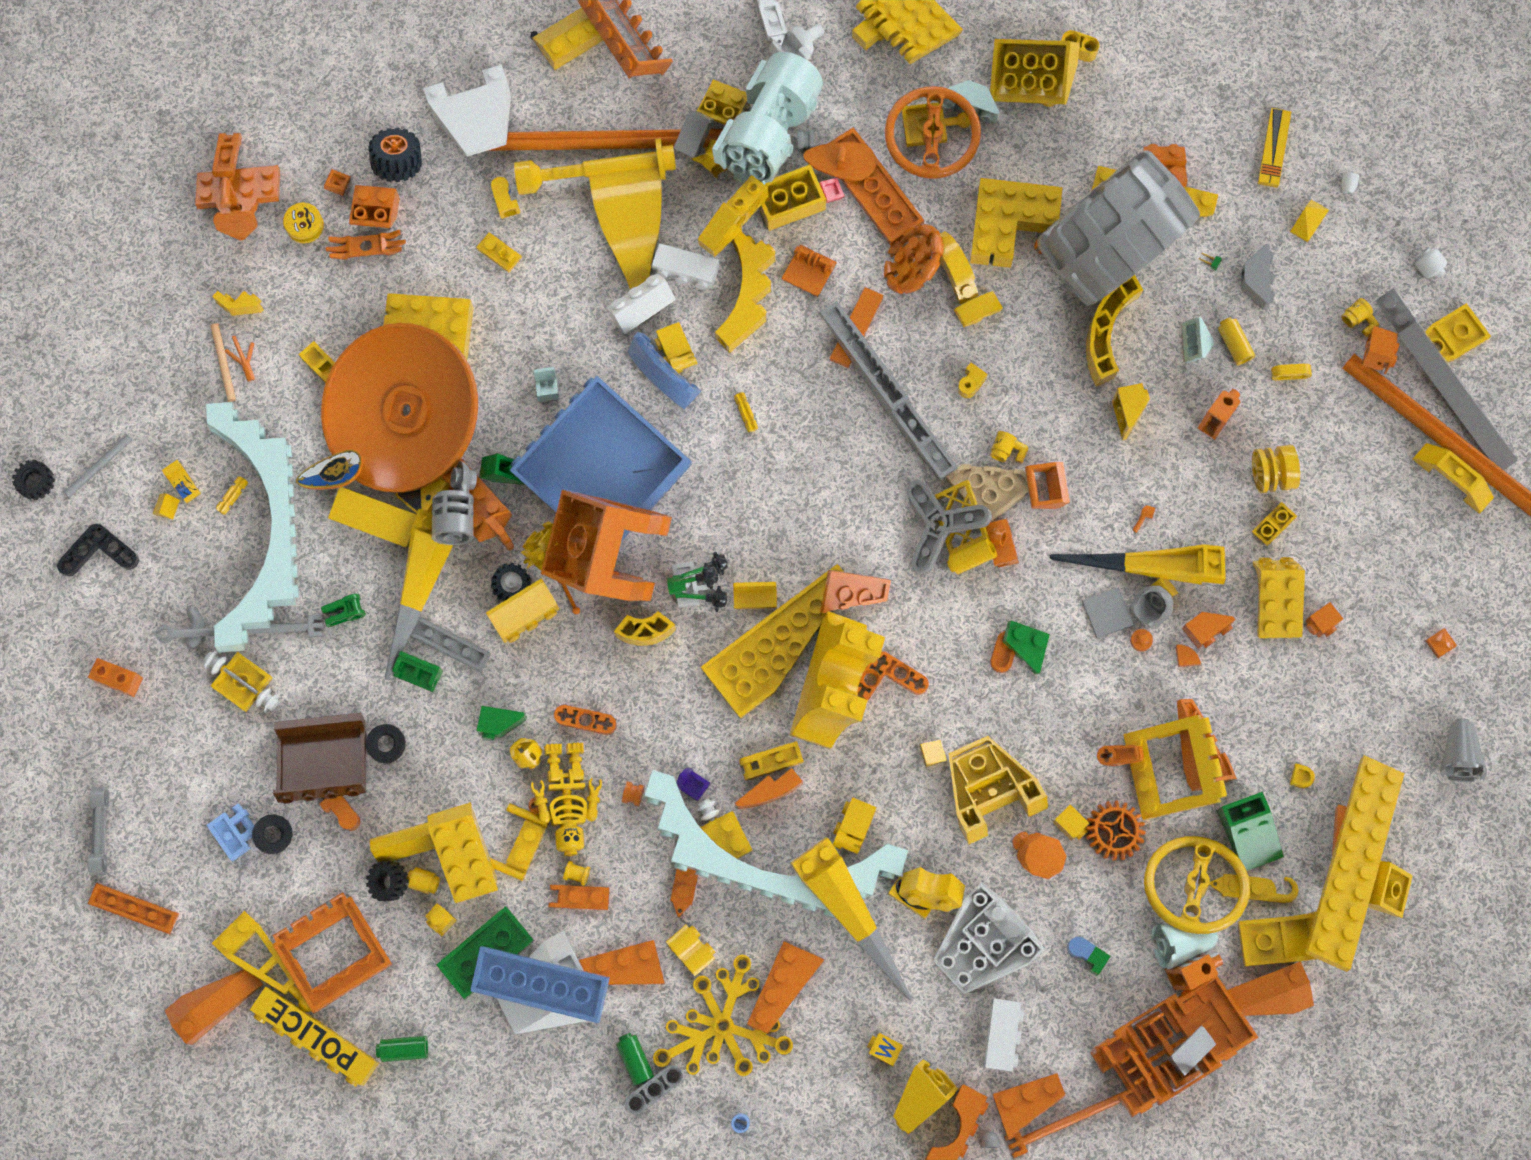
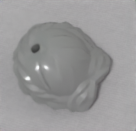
M1161 586L1144 587L1135 596L1134 601L1129 606V611L1144 628H1153L1166 621L1172 614V596Z

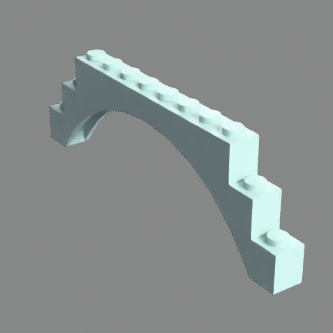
M232 402L206 404L207 425L210 432L233 445L252 464L266 488L272 517L270 545L265 563L253 587L236 608L214 625L215 648L218 653L245 651V643H248V629L270 628V620H274L273 607L296 605V598H299V587L295 585V577H298V566L294 564V557H297V546L293 544V537H296V526L292 524V517H295V506L291 504V497H294V486L290 484V477H293V466L289 464V457H292V446L288 445L286 438L266 439L265 427H261L259 420L239 421V411L234 408Z
M652 770L643 798L648 799L647 803L660 807V804H664L657 831H661L660 835L666 838L673 839L674 836L678 837L670 863L675 864V869L687 871V868L696 871L695 875L708 878L711 875L717 877V882L730 885V882L739 884V889L751 892V889H756L760 891L759 895L773 898V895L782 898L781 902L794 905V902L803 904V909L813 912L816 909L823 910L825 916L835 918L807 888L799 876H787L760 870L739 861L717 846L698 826L686 808L674 776ZM886 844L861 862L847 867L862 899L873 895L879 872L882 873L881 877L894 880V877L898 878L902 875L908 850Z

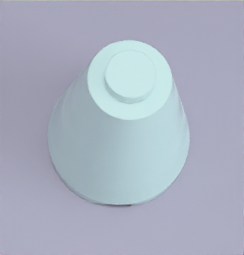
M1169 924L1154 926L1151 934L1152 940H1156L1158 949H1153L1155 957L1160 966L1167 969H1173L1214 948L1218 941L1217 932L1194 934L1179 930Z

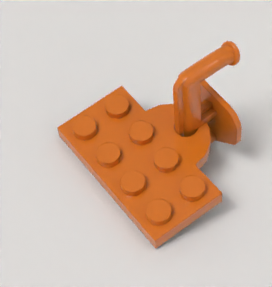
M279 165L235 169L234 177H213L212 171L197 173L195 198L197 209L217 208L218 213L213 216L216 229L238 240L246 239L258 226L254 214L258 204L279 202Z

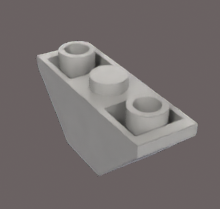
M1265 244L1244 263L1241 269V290L1262 310H1267L1270 303H1273L1274 291H1271L1270 284L1273 283V271H1270V264L1273 262V252H1270V244Z

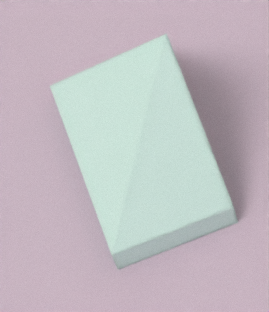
M1198 317L1182 323L1185 363L1205 358L1213 347L1214 340L1202 318Z

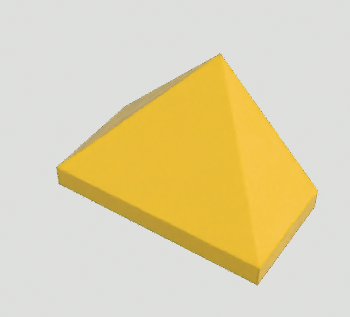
M1311 199L1290 232L1308 243L1329 209Z

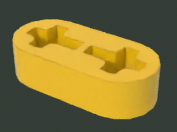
M1303 363L1274 366L1271 368L1272 380L1308 379L1312 377L1311 365Z

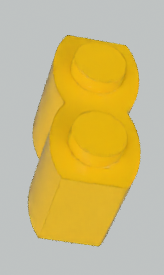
M685 924L666 941V944L692 975L696 977L715 960L713 954L716 952L707 942L703 944L698 939L701 934L693 925L688 927Z

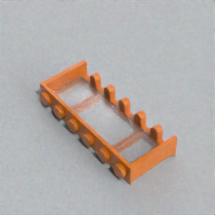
M577 0L629 79L632 76L664 75L673 60L671 58L657 60L663 52L661 46H654L652 50L649 49L647 43L652 38V32L646 30L640 35L637 31V27L642 22L641 15H634L629 19L626 14L632 5L631 0H623L621 4L617 0Z

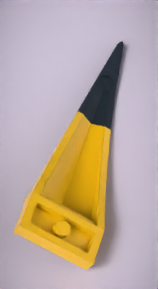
M1201 544L1145 552L1051 554L1049 557L1055 561L1202 585V582L1224 584L1226 580L1224 546Z

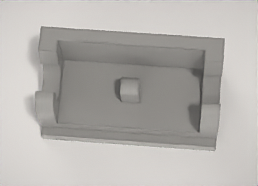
M689 110L674 149L693 158L698 157L715 119L698 111Z

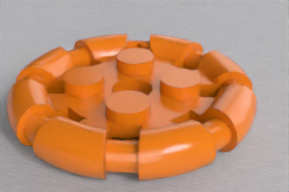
M929 224L911 226L903 232V236L899 240H896L890 246L888 254H891L890 257L895 255V262L885 261L884 278H887V286L892 291L899 294L915 292L921 289L927 280L930 281L940 266V257L943 256L944 244L940 232L934 226Z

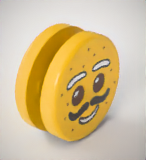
M305 202L296 203L289 207L284 214V228L289 237L295 242L303 244L313 242L323 232V218L318 209L312 204Z

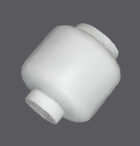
M1428 247L1416 256L1415 266L1424 278L1434 277L1437 279L1446 272L1444 268L1447 265V260L1437 248L1431 249Z

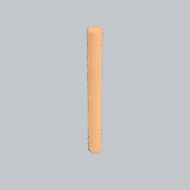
M214 323L210 326L228 402L236 401L222 336L219 324Z

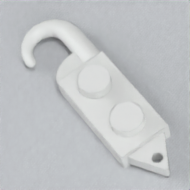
M756 0L767 41L772 42L774 40L782 48L788 33L779 3L776 0Z

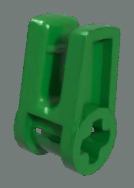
M350 594L340 600L320 607L325 615L344 610L340 614L325 619L326 626L332 627L364 617L366 613L360 604V594Z

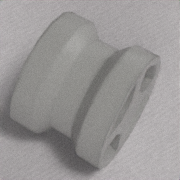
M797 130L798 151L814 147V130H809L808 132Z

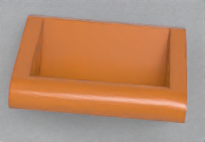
M1050 462L1025 467L1032 509H1059L1070 503L1063 462ZM1034 472H1044L1046 474L1050 500L1039 501Z

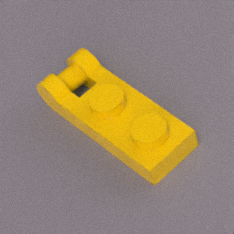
M797 741L739 759L740 766H743L745 772L743 774L745 781L804 763ZM758 762L759 769L753 770L751 764Z

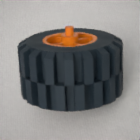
M387 128L386 131H379L378 135L375 134L372 140L369 141L368 150L371 169L376 176L379 175L380 179H386L388 182L407 181L409 177L413 178L416 176L415 173H419L420 167H422L419 139L415 137L414 133H408L406 129Z

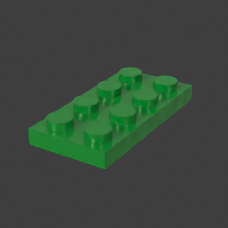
M505 906L437 963L436 966L462 998L466 1000L474 993L470 990L480 946L519 955L535 940L508 907Z

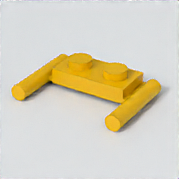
M509 803L506 811L524 818L526 821H524L508 856L507 863L504 864L495 859H490L495 870L523 881L549 823L542 824L537 814Z

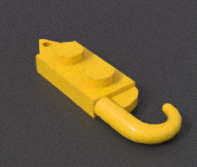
M1224 873L1222 877L1209 883V886L1221 893L1222 897L1239 898L1240 886L1237 875ZM1249 876V900L1290 903L1298 896V885L1292 878L1284 877V881L1289 882L1292 886L1291 893L1286 895L1276 893V887L1272 880Z

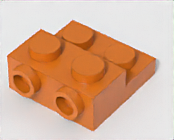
M1157 144L1143 146V151L1148 150L1153 153L1174 174L1181 185L1187 187L1185 147H1179L1177 144H1171L1168 147L1158 146Z

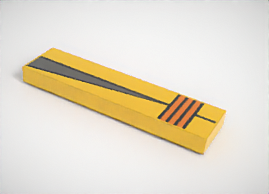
M1271 108L1257 184L1275 188L1279 186L1292 111Z

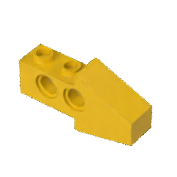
M751 175L727 203H722L698 237L699 245L713 257H716L742 231V226L769 197L768 187Z

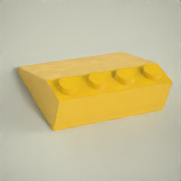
M994 39L990 94L994 102L1066 105L1078 65L1080 43L1056 40Z

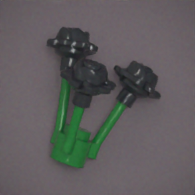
M713 552L711 562L704 563L703 567L667 578L669 595L675 594L676 599L691 598L711 602L715 612H718L719 608L725 607L727 603V593L721 590V586H718L717 591H714L713 594L706 593V595L683 593L682 591H686V583L697 581V583L704 582L708 588L713 589V584L719 579L718 574L720 576L724 575V570L728 568L725 555H718L717 552Z

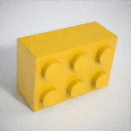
M810 164L777 176L772 182L765 183L768 187L769 197L759 207L768 231L826 210V198Z

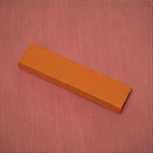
M866 287L850 316V319L863 336H865L884 295ZM837 342L830 356V361L849 368L852 362L839 342Z
M98 883L95 884L87 903L167 934H171L179 915L177 912Z

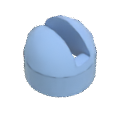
M738 1113L733 1117L731 1126L735 1132L744 1133L750 1126V1119L746 1114ZM736 1118L746 1121L747 1124L736 1122Z

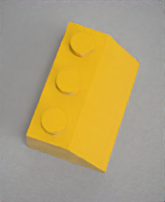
M582 7L532 37L554 70L603 41Z
M541 578L487 611L486 614L503 642L512 643L520 638V633L525 630L532 631L538 627V622L541 620H549L556 616V611L559 610V607Z

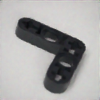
M93 524L87 528L59 559L57 569L64 576H73L98 549H101L126 570L137 567L139 557L100 524ZM95 530L100 531L101 537H94L93 532ZM87 538H88L90 541L92 540V542L94 543V545L92 546L89 542H87V541H85V540H86ZM111 542L118 543V549L115 552L108 551V545ZM87 545L88 552L83 556L78 555L79 547ZM123 552L128 557L131 556L133 561L131 563L126 562L120 554ZM72 554L79 559L78 562L71 557ZM66 562L72 566L71 570L65 569L64 564Z

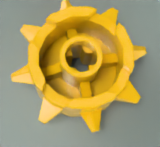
M548 521L542 524L544 529L538 533L534 531L522 547L525 550L521 551V554L526 557L523 563H528L527 569L534 565L539 570H542L553 527L552 522Z

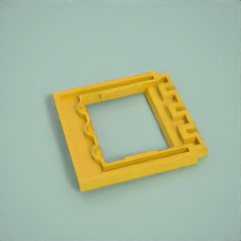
M1195 715L1123 734L1125 745L1142 746L1144 752V760L1142 762L1130 764L1142 820L1220 803V798L1227 796L1224 780L1216 782L1215 779L1223 776L1219 759L1211 760L1210 756L1217 755L1214 737L1206 738L1205 736L1212 733L1209 717L1201 718V715ZM1188 730L1203 794L1175 799L1172 802L1161 804L1147 740L1162 739Z

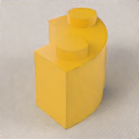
M657 611L651 617L644 619L633 618L627 615L614 630L616 638L625 643L636 646H648L667 639L676 631V626L671 620Z
M919 867L903 873L899 895L911 905L949 912L952 909L962 907L965 885L952 873L944 875L934 874Z

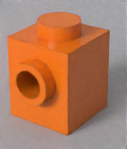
M1329 602L1305 620L1307 623L1306 627L1312 635L1316 634L1318 638L1322 635L1328 637L1337 630L1335 626L1343 620V617L1332 603Z

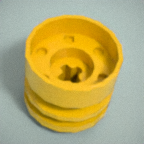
M1293 445L1277 446L1274 452L1269 447L1264 450L1260 448L1254 449L1252 454V474L1259 493H1267L1268 490L1275 492L1277 486L1283 491L1299 487L1301 476L1300 463L1297 451Z

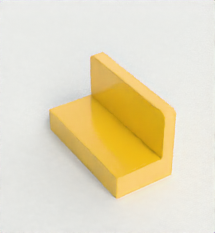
M776 582L733 583L734 609L777 608Z

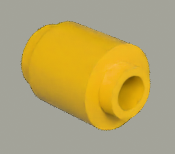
M415 867L414 870L408 872L406 879H408L409 883L408 888L429 895L430 893L435 894L437 892L441 877L436 876L434 872Z

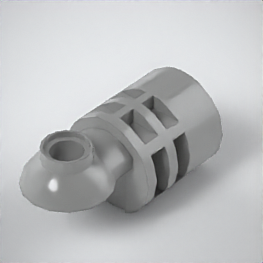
M459 461L451 473L450 483L454 490L437 492V495L432 498V540L439 544L462 545L473 540L474 497L469 494V489L473 490L475 488L477 473L474 470H470L463 461Z

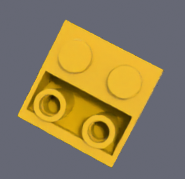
M713 79L697 111L715 119L714 121L726 125L729 119L735 120L739 114L747 112L750 104L747 102L745 91Z

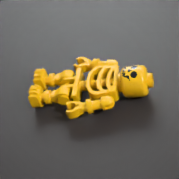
M579 742L566 745V754L571 755L569 758L571 769H568V773H563V770L559 769L560 758L558 756L562 754V744L555 743L544 746V755L549 756L547 764H550L549 771L547 772L548 782L559 783L549 784L547 787L548 791H562L563 795L553 799L548 810L546 806L548 801L547 798H544L545 786L543 781L541 780L539 783L541 785L539 793L538 790L534 789L533 782L530 785L531 792L536 798L534 803L535 806H538L540 822L547 824L551 820L552 826H560L555 831L556 849L559 852H564V856L578 855L577 851L584 848V831L578 825H583L586 819L590 822L595 821L598 815L597 803H600L598 794L602 787L601 779L598 781L599 786L595 790L591 784L593 779L589 780L587 802L582 797L571 795V790H584L585 783H574L584 780V771L581 769L580 764L582 762L580 754L584 753V745ZM563 778H568V784H564ZM571 801L579 803L581 807L578 805H572ZM563 802V806L554 809L556 803ZM564 811V814H561L557 817L555 816L556 813Z

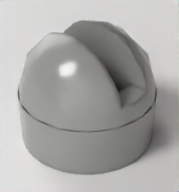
M989 1131L983 1134L981 1148L1000 1147L999 1137L996 1133Z

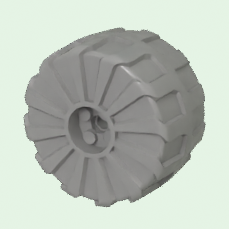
M1145 150L1121 166L1108 179L1095 187L1088 196L1076 203L1066 214L1048 227L1038 237L1037 245L1060 279L1084 304L1092 305L1130 279L1169 247L1193 225L1200 216V212L1174 174L1153 153Z

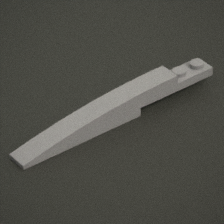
M1392 288L1375 300L1398 332V335L1486 456L1503 470L1517 462L1518 459L1447 360L1441 355L1396 290Z
M836 301L821 310L820 315L863 380L914 451H918L939 481L957 470V465L910 404L908 395L840 304Z

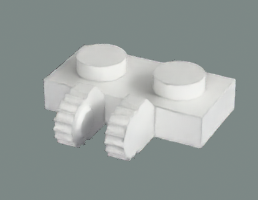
M694 562L673 564V574L680 575L694 570ZM694 581L686 583V591L682 592L690 594L715 591V586L713 585V589L708 588L707 585L697 586V582ZM677 598L678 608L700 605L699 599Z

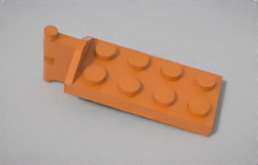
M452 470L442 477V479L450 484L448 490H454L450 483ZM477 476L475 488L473 490L469 489V494L474 497L473 536L479 543L497 537L506 549L511 551L514 549V544L504 528L512 514Z

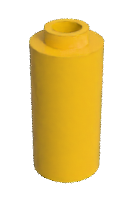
M1231 317L1222 320L1218 331L1236 365H1242L1255 358L1256 355L1238 320Z

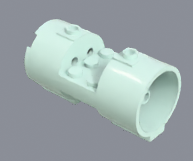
M788 52L775 53L767 61L761 60L746 87L747 102L753 104L750 112H743L735 120L729 119L712 148L714 162L720 164L723 169L727 168L734 174L733 178L741 183H745L751 175L764 185L765 183L772 182L780 166L784 164L788 156H791L793 151V144H791L790 135L787 133L788 127L802 124L809 118L811 112L816 109L817 97L823 87L822 77L816 67L803 57Z

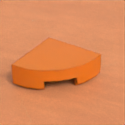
M1182 644L1176 645L1178 667L1201 664L1198 654L1192 648Z

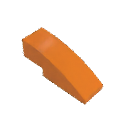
M792 768L776 781L768 775L736 801L735 806L738 809L768 804L792 793L803 785V781Z

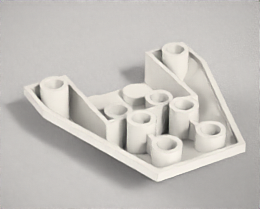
M980 883L964 899L962 907L952 922L933 962L963 994H966L1028 966L1045 949L1031 928L999 895L983 883Z
M564 930L545 940L529 956V958L584 971ZM497 998L514 1034L586 1022V1020Z

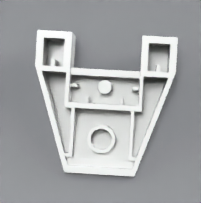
M502 65L482 70L486 85L458 94L447 96L443 82L424 88L433 119L467 157L504 146L507 143L511 93Z

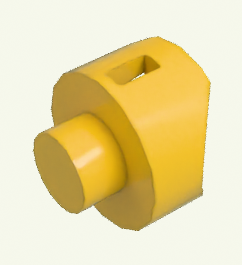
M520 738L510 747L511 758L519 768L528 767L529 769H534L540 764L542 749L535 740Z

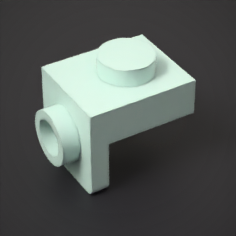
M549 367L534 370L538 402L559 399L555 368Z

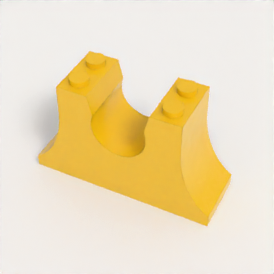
M829 611L824 613L790 730V736L831 749L839 735L848 726L862 722L868 700L857 696L859 682L868 664L874 663L880 658L885 641L884 636L868 631L867 625Z

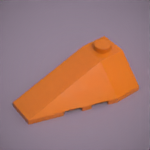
M1180 699L1177 701L1179 720L1195 715H1201V718H1204L1193 699ZM1186 730L1180 732L1184 773L1191 790L1199 791L1202 790L1189 732ZM1214 734L1205 735L1206 738L1214 737V741H1218ZM1216 746L1217 755L1210 756L1211 760L1219 759L1223 775L1222 777L1215 778L1216 782L1224 780V783L1237 779L1226 753H1220Z
M1301 961L1227 989L1244 1016L1294 1014L1314 1006L1310 981Z
M243 969L182 995L165 1010L171 1026L185 1044L193 1045L259 989L263 983L260 979Z

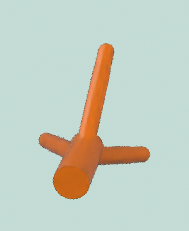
M233 335L232 340L240 358L228 349H225V353L242 366L247 382L255 380L250 365L254 343H250L245 359L236 336Z

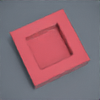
M837 178L819 183L826 198V203L838 201L845 197Z

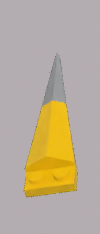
M418 509L411 528L402 594L385 672V680L390 678L399 653L403 651L453 545L439 544L432 540V513L423 509Z
M825 837L790 862L791 866L807 888L859 943L904 996L912 1000L843 858L839 855L829 838Z

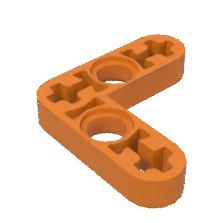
M881 651L879 658L886 657L887 665L883 664L879 669V672L883 673L879 675L876 670L870 669L871 666L874 669L877 667L878 660L874 663L871 662L865 668L859 682L865 689L871 690L870 693L866 690L863 693L862 698L868 701L884 676L916 695L924 694L929 686V681L924 675L884 651ZM897 668H903L906 670L907 675L903 679H898L895 677L894 671ZM910 673L914 674L912 677L914 681H923L922 685L924 688L916 690L913 682L910 681L909 685L905 683L909 679ZM872 674L876 677L877 681L874 685H867L864 677ZM858 687L857 695L862 690V687Z

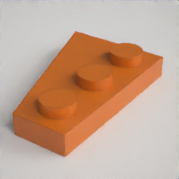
M1058 1073L993 1094L1007 1139H1010L1015 1133L1030 1124L1032 1120L1065 1097Z

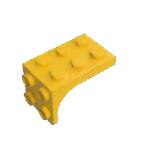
M1261 557L1258 561H1253V567L1257 572L1259 588L1258 638H1301L1303 635L1305 569L1291 557H1281L1280 560Z
M1316 911L1295 916L1238 921L1244 967L1317 960L1305 954Z

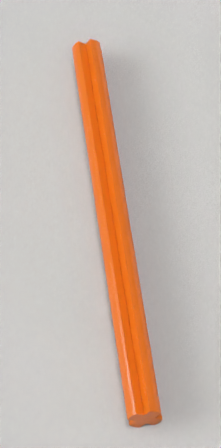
M681 129L508 132L506 145L487 151L656 148L655 139L661 138L662 146L673 145L674 148ZM710 129L702 148L708 147L711 139L717 141L723 129Z
M1355 353L1352 355L1342 369L1436 443L1454 453L1480 474L1487 483L1531 516L1530 490L1377 370L1367 366L1366 368L1361 367L1363 359Z

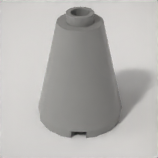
M1465 718L1457 719L1451 724L1440 767L1441 776L1444 778V775H1447L1450 781L1474 782V777L1480 776V779H1483L1487 775L1475 726Z

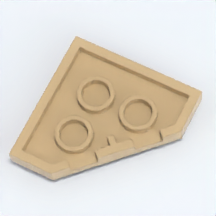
M962 464L957 470L946 477L951 486L969 480L977 504L983 505L991 511V522H994L1029 494L1026 473L1020 469L1007 470L1000 467H976ZM966 488L958 491L963 500H965L967 495Z

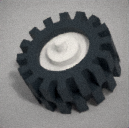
M506 563L502 567H498L491 579V589H493L492 593L494 596H497L499 601H505L531 585L530 575L526 573L527 570L525 568H521V565H514L515 563L507 565Z

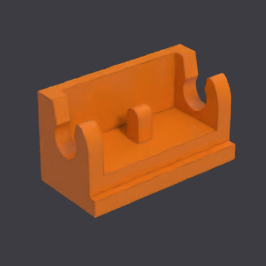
M1007 518L989 523L986 526L988 535L996 528L1007 530V539L1004 546L994 545L997 552V557L993 559L994 566L999 568L1019 563Z

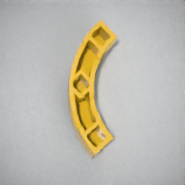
M1135 275L1105 296L1091 319L1086 337V359L1091 378L1096 387L1114 379L1119 372L1113 356L1111 333L1119 313L1130 303L1137 300L1143 292V288Z

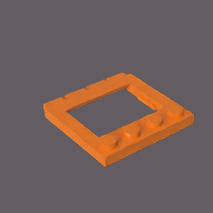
M343 892L329 900L333 906L329 909L327 904L324 903L311 911L310 914L313 920L309 921L308 917L304 915L290 924L294 930L290 933L287 927L272 935L276 941L272 944L313 1014L392 965L352 897L346 898ZM349 915L353 921V926L362 941L366 942L371 953L312 989L306 979L308 977L290 951Z

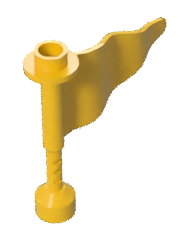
M661 138L655 139L656 152L584 161L581 164L541 169L531 160L514 162L515 180L519 195L536 193L544 181L581 176L589 178L593 204L600 226L623 271L630 290L639 286L650 277L652 260L660 232L662 180H666V171L676 170L673 145L662 146Z

